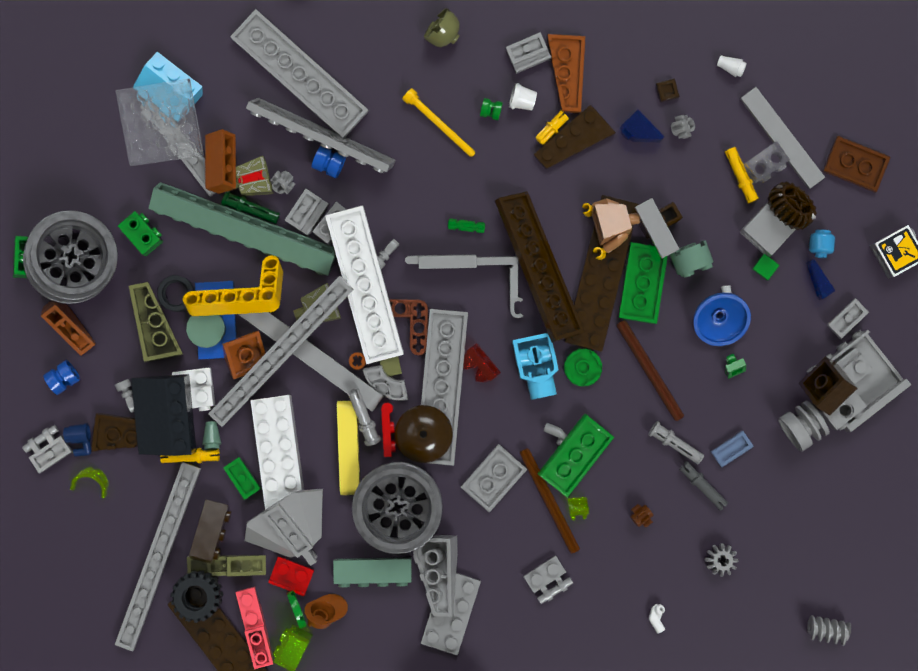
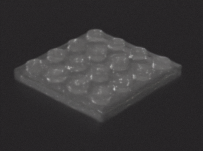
M190 79L115 90L130 166L204 155Z

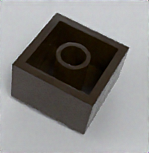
M826 356L798 383L814 405L829 416L858 389L842 368Z

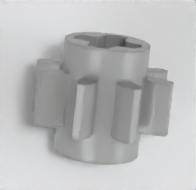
M688 115L676 116V122L671 124L672 133L678 136L679 139L691 137L690 132L695 130L693 119L691 117L688 118Z
M277 171L270 180L273 183L272 189L279 194L284 192L288 194L295 186V183L292 182L293 176L287 171L281 173Z

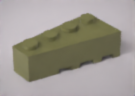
M145 282L130 285L129 290L144 362L147 363L183 355L150 284Z

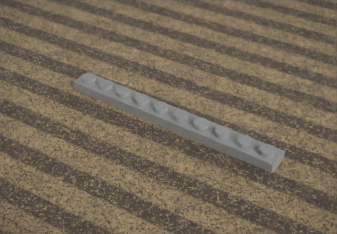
M339 276L208 414L223 427L354 289Z
M182 462L116 639V646L132 652L135 650L200 474L201 468L185 462Z

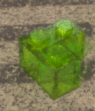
M294 625L290 629L286 628L279 640L282 642L281 646L277 645L272 655L275 657L273 663L289 671H295L313 635Z

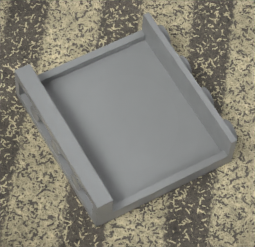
M869 330L857 331L851 336L853 339L850 342L846 343L845 341L836 348L838 350L836 353L826 355L833 362H837L850 350L856 348L873 369L855 384L858 388L856 393L867 407L863 409L864 413L856 419L853 417L848 421L849 425L844 428L846 432L855 430L911 386V383L901 377L868 335L870 333ZM814 365V366H812L810 369H808V370L806 371L807 374H808L816 365ZM843 405L840 408V413L845 416L848 410Z

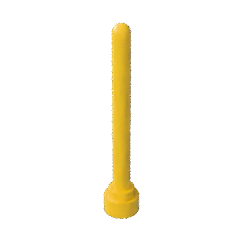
M413 88L403 96L402 100L405 103L417 107L470 157L475 155V151L418 99V93Z

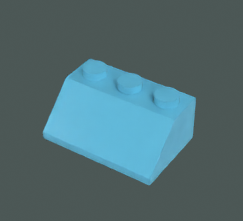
M158 52L145 64L133 86L134 89L177 122L185 116L203 95V89L199 83Z

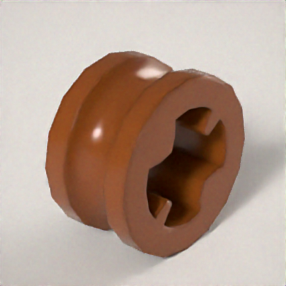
M359 352L353 353L349 358L350 366L356 370L364 368L366 365L364 355ZM355 356L358 358L359 356L362 357L361 366L353 365V358Z

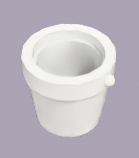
M515 83L510 97L509 108L532 111L537 92L525 88L519 83Z

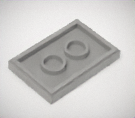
M498 444L463 483L461 488L490 513L526 472L527 468Z

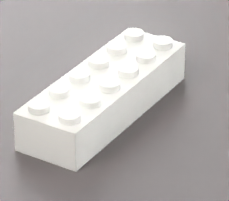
M291 395L251 400L265 510L292 492L304 490Z

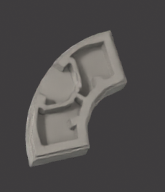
M382 365L363 368L368 384L378 393L392 400H408L405 380L391 378L385 373Z

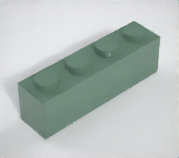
M412 557L334 559V584H338V587H350V584H358V587H369V583H377L378 587L389 586V583H396V586H408V583L412 582Z

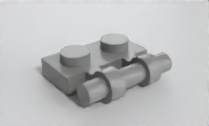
M56 425L45 428L42 434L36 438L32 437L22 447L26 453L30 450L34 451L35 454L30 456L29 459L39 474L73 452L68 443H65L63 436L57 439L54 438V434L59 431ZM47 439L49 444L41 449L39 444Z
M556 555L523 576L534 593L540 589L543 592L537 598L541 604L547 600L548 602L551 601L553 596L561 591L565 592L568 590L567 587L573 584L570 577L564 581L561 579L560 576L566 573ZM556 580L558 585L548 590L546 585Z

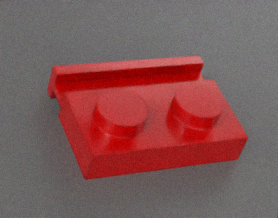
M278 556L268 583L305 596L315 569Z

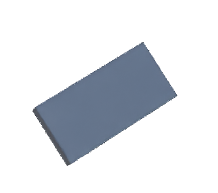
M742 430L710 452L722 468L754 446Z

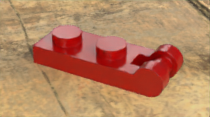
M384 403L381 407L384 457H392V453L396 452L395 441L391 439V433H395L394 422L390 420V414L394 409L391 403Z

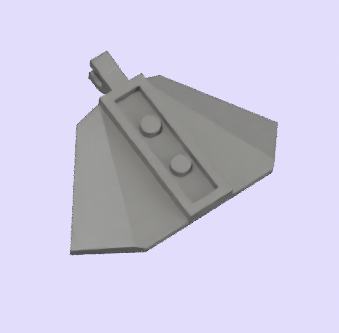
M323 489L294 491L247 522L245 541L290 558L295 556L298 558L302 555L310 566L317 562V555L310 549L322 537Z

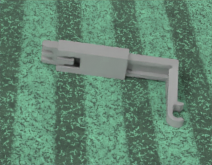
M476 254L415 255L405 258L407 264H419V269L477 268V265H512V267H509L510 313L515 318L523 317L521 313L516 314L514 312V303L523 300L521 297H518L517 256L476 257Z

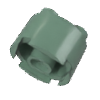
M701 240V244L694 242L683 246L670 254L677 275L685 278L695 274L694 270L704 271L713 267L712 263L714 261L706 240Z

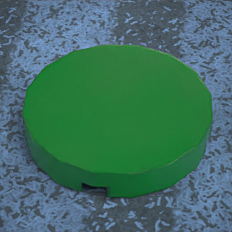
M578 349L571 352L566 358L564 372L572 384L589 386L600 378L602 362L594 351Z
M288 592L287 596L299 628L307 627L295 592Z

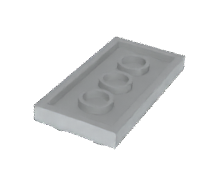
M456 573L453 616H433L431 611L421 644L458 655L481 580Z

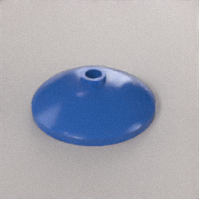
M717 293L711 295L699 304L694 313V330L698 337L707 344L713 346L732 344L739 340L748 330L751 321L750 309L746 302L735 294Z

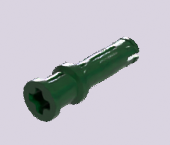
M230 191L225 192L221 202L223 206L227 205L236 209V211L247 212L274 224L277 223L280 216L279 212L247 201L245 196L242 195L240 197L230 193Z

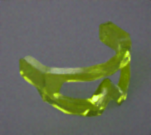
M85 468L72 479L70 490L75 489L79 478L90 477L100 484L102 488L101 498L106 497L109 484L106 475L100 469Z

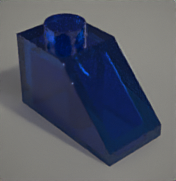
M639 110L620 127L622 136L626 140L630 139L632 142L660 143L665 137Z

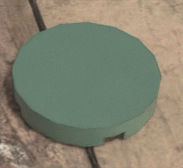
M220 315L191 316L187 322L186 332L193 344L203 348H210L216 346L225 335L226 326Z

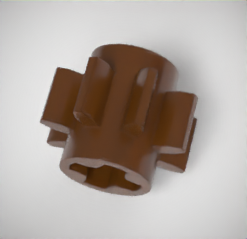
M637 504L631 509L633 514L630 518L638 528L642 525L647 528L653 523L650 518L654 514L646 505L641 507Z

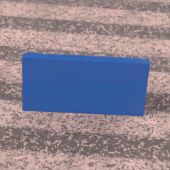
M234 281L195 283V291L234 289ZM236 314L220 315L226 326L225 335L216 346L210 348L198 346L199 360L224 358L222 344L237 339Z

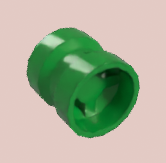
M484 98L480 116L485 118L489 116L493 120L498 121L503 102H492L490 99Z

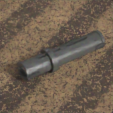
M688 461L679 468L691 481L690 483L693 486L695 485L719 511L723 509V505L726 507L728 501Z

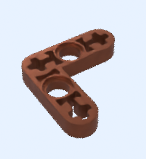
M389 299L390 303H393L391 308L394 317H410L411 352L418 356L423 355L426 352L427 304L422 300ZM398 303H403L406 307L405 312L402 314L395 312V306ZM419 303L422 307H425V310L421 311V317L425 316V320H413V316L417 317V311L414 310V307H417ZM418 322L422 323L425 327L422 333H416L413 329L414 325ZM413 335L418 337L425 335L424 340L420 339L421 345H424V349H421L420 352L413 349V345L417 344V339H413Z

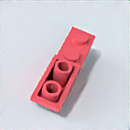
M251 587L236 591L254 669L273 665L268 632L256 588Z

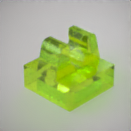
M587 497L567 499L571 519L575 520V515H582V518L586 519L587 514H589Z

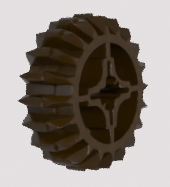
M786 181L785 183L777 184L767 197L768 205L771 207L770 210L774 212V216H777L779 221H782L785 226L788 225L791 229L803 230L807 228L817 214L815 211L816 206L813 205L814 201L809 198L810 196L805 191L800 189V186L796 187L794 183L790 184Z

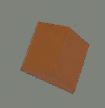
M259 331L222 344L224 358L233 379L246 375L266 354Z

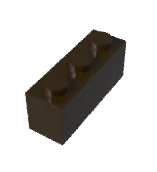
M205 500L189 554L191 559L209 564H214V561L219 559L221 549L218 547L220 541H224L226 535L224 526L226 522L229 523L232 513L229 511L228 505Z

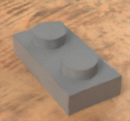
M855 298L827 326L839 339H842L869 312Z

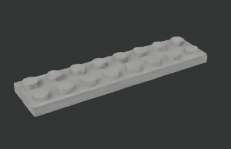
M256 9L230 36L236 44L341 138L344 139L369 112L364 105Z
M256 98L247 104L246 109L250 110L252 115L268 118V122L274 125L281 124L289 132H299L303 134V138L309 141L316 140L321 142L320 145L327 149L334 148L342 156L354 157L356 162L362 165L367 163L373 166V169L377 172H388L394 166L395 159L345 137L343 139L337 133L263 99Z
M430 309L421 405H428L441 410L449 419L453 432L452 442L448 451L436 461L429 462L431 464L454 466L468 312ZM422 430L420 437L426 438L427 432Z

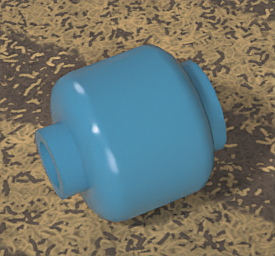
M815 230V233L810 235L809 251L814 253L815 257L827 258V254L834 252L835 236L831 234V231Z

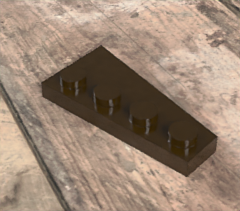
M589 105L534 154V157L547 170L580 153L584 149L616 134V132L594 107Z
M102 413L96 414L91 452L138 447L135 418Z

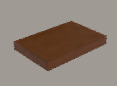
M836 136L822 172L876 193L891 157Z

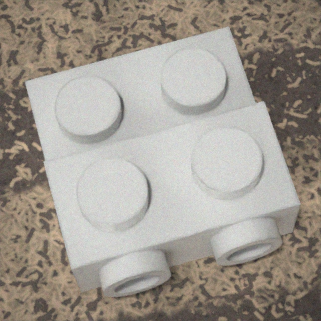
M211 368L172 372V375L189 374L192 408H199V411L211 410L210 406H216Z

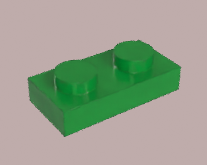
M238 457L223 468L244 500L261 489L241 457Z

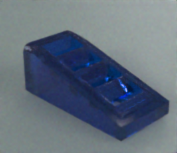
M814 259L808 261L806 264L819 300H822L835 292V289Z

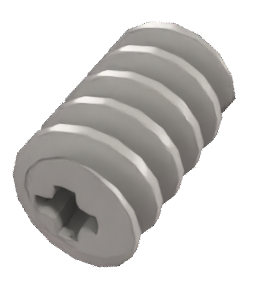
M811 615L808 620L807 632L810 634L811 640H814L817 635L820 642L825 637L826 643H829L831 638H833V643L837 644L840 639L841 645L844 646L851 634V623H845L841 620L838 622L836 619L830 621L829 618L822 619L818 616L815 618Z

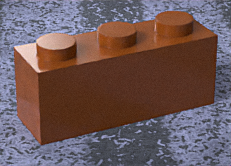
M221 129L205 135V189L218 194L236 189L235 134Z

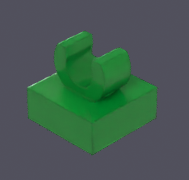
M734 354L726 356L728 365L725 366V374L728 379L746 371V363L743 358L736 360Z

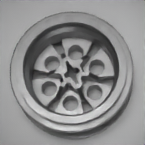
M61 211L42 219L31 231L23 253V266L31 285L47 299L63 304L81 303L98 295L113 277L118 260L116 243L108 228L97 218L79 211ZM72 229L80 231L77 240H72ZM47 236L55 243L54 247L44 241ZM58 238H66L68 240V245H60L58 243ZM77 243H86L87 250H80ZM99 248L100 255L89 256V251ZM52 251L55 258L49 260L45 257L44 253ZM73 251V257L76 259H73L70 265H68V257L65 256H68ZM90 260L93 263V268H85L83 262ZM47 263L51 264V266L42 270L40 264ZM57 269L60 271L61 276L54 278L51 276L50 271ZM83 272L90 274L94 279L89 282L83 275ZM77 274L80 277V281L78 283L72 282L70 275ZM63 277L67 280L66 286L60 285Z
M405 462L387 463L372 470L358 485L352 502L353 520L359 534L374 548L392 554L408 553L425 545L437 531L442 517V497L434 479L420 467ZM398 477L406 478L403 488H399ZM392 483L396 486L394 494H389L386 491L387 484ZM376 485L384 493L383 496L372 492ZM407 486L415 488L416 493L414 496L410 497L405 494ZM425 492L427 499L416 501L415 497ZM376 499L384 501L382 509H377L374 506ZM396 502L398 503V505L406 504L401 508L400 513H398L397 510L390 511L395 506L394 503ZM420 504L423 512L421 514H414L412 506ZM380 512V517L371 522L368 515ZM389 517L392 521L391 526L384 527L381 519ZM414 517L425 522L421 528L413 522ZM404 519L409 520L411 523V527L407 530L402 529L400 526V522ZM393 526H398V538L390 537Z

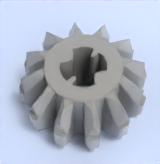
M720 543L719 549L716 545H713L714 552L707 550L711 557H706L705 561L711 563L706 567L712 569V574L714 575L718 571L721 577L724 576V571L731 575L729 568L731 567L736 570L737 567L732 564L733 562H739L737 558H732L737 552L731 551L732 547L730 545L725 548L724 544ZM721 555L726 558L722 565L718 562V558H721Z

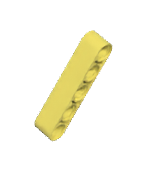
M337 401L340 495H354L360 484L358 418L351 401Z

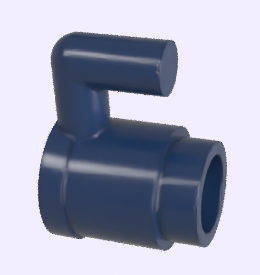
M89 424L65 427L63 430L65 443H82L83 448L73 450L74 457L90 455L91 430Z

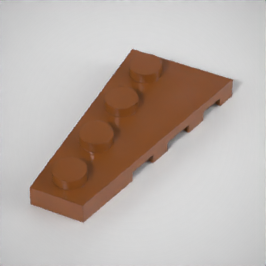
M547 34L561 111L581 113L585 36Z

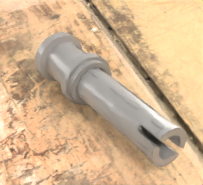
M359 388L352 389L347 394L360 423L359 431L363 433L366 446L375 445L381 441V437L377 435L375 429L376 424L369 417Z
M659 421L655 422L648 433L650 437L654 436L660 440L662 445L671 446L697 465L704 457L703 453L676 437L674 431H669L661 426Z

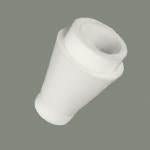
M722 55L717 63V66L734 77H741L747 65L746 62H743V59Z

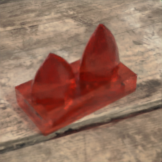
M477 343L466 351L463 369H471L478 366L479 368L475 376L476 382L492 381L501 373Z

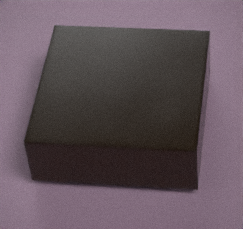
M675 78L656 83L660 102L680 97Z

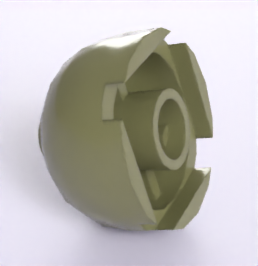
M445 8L437 15L439 18L435 22L432 21L424 34V39L436 47H445L450 43L454 44L460 36L458 34L460 29L458 18L449 9Z

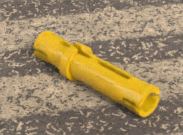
M736 147L728 149L724 153L730 162L739 183L738 187L744 193L747 203L758 200L759 197L752 184L753 180L749 178Z
M197 448L192 455L168 456V458H160L161 463L219 461L220 456L212 455L220 454L219 449L202 450V448Z

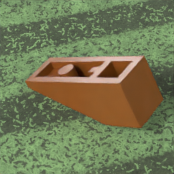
M51 300L43 306L41 317L80 356L96 345L76 315L66 304Z

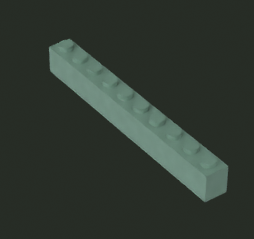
M161 182L153 188L149 209L157 214L167 215L175 221H183L194 228L207 230L210 234L226 237L229 241L242 243L247 248L258 249L266 255H274L282 261H290L301 268L314 270L319 275L328 276L333 269L336 253L334 247Z

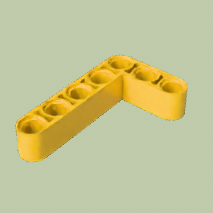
M273 255L267 256L263 260L259 287L190 291L183 296V303L188 313L192 316L274 312L279 308L281 300L283 269L280 261Z

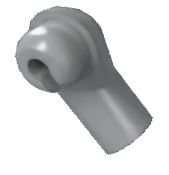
M550 423L545 425L544 432L558 437L557 445H560L567 437V434L561 428Z

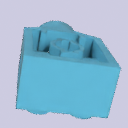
M548 333L512 340L519 377L527 381L530 399L556 395L553 374L559 369L554 346Z

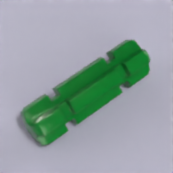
M449 219L448 229L484 233L485 223Z

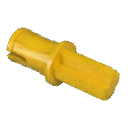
M559 111L550 122L546 123V126L536 136V140L543 145L554 133L557 134L558 129L569 120L566 114L562 115L563 112Z

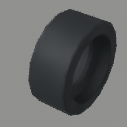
M171 275L165 278L158 287L159 302L164 308L173 312L185 311L187 309L184 303L173 305L167 301L166 289L170 284L177 282L182 283L188 292L195 291V288L187 278Z

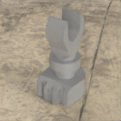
M395 239L383 251L381 250L379 256H377L381 269L386 265L384 260L387 261L389 255L399 246Z
M127 379L115 384L117 392L122 391L123 394L121 396L125 398L127 406L132 413L134 412L133 393L128 388L132 385L130 380Z

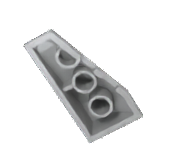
M434 535L425 545L413 551L414 560L418 565L420 578L424 583L433 616L452 617L458 555L457 535Z

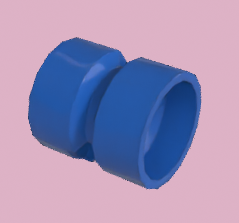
M320 146L315 154L311 168L320 172L325 170L326 175L336 179L343 168L346 157L338 154V152L333 154L331 149Z
M68 360L57 365L56 370L51 369L43 375L45 382L56 395L67 390V385L72 386L81 380L78 372Z

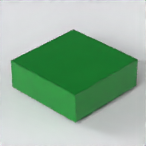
M763 254L752 270L768 281L779 267V264L766 254Z

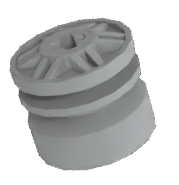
M807 400L801 403L802 408L800 406L795 407L797 417L793 413L787 412L778 418L782 430L800 452L813 445L810 436L819 441L821 440V435L827 436L830 433L821 413Z

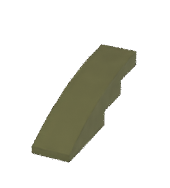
M220 555L219 559L214 561V564L193 560L190 556H187V573L203 570L204 573H211V576L266 575V555Z

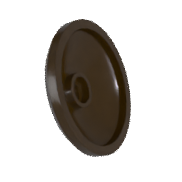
M419 405L408 409L399 418L395 427L397 447L405 457L414 462L429 463L436 461L448 451L452 442L453 432L449 419L441 410L432 406ZM422 430L427 432L426 438L420 437Z

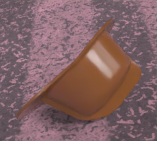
M327 594L307 603L304 613L308 620V626L316 629L329 627L333 622L346 615L348 604L343 597L337 594Z

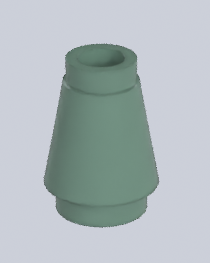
M205 422L202 442L204 450L220 449L222 443L217 422Z

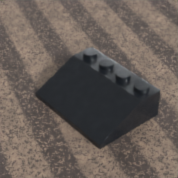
M189 374L131 378L138 454L163 456L192 455L196 451Z

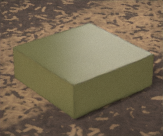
M398 356L380 361V365L383 366L388 376L402 374Z

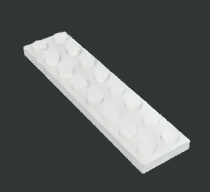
M364 206L325 215L342 278L354 289L348 295V300L366 364L404 355Z

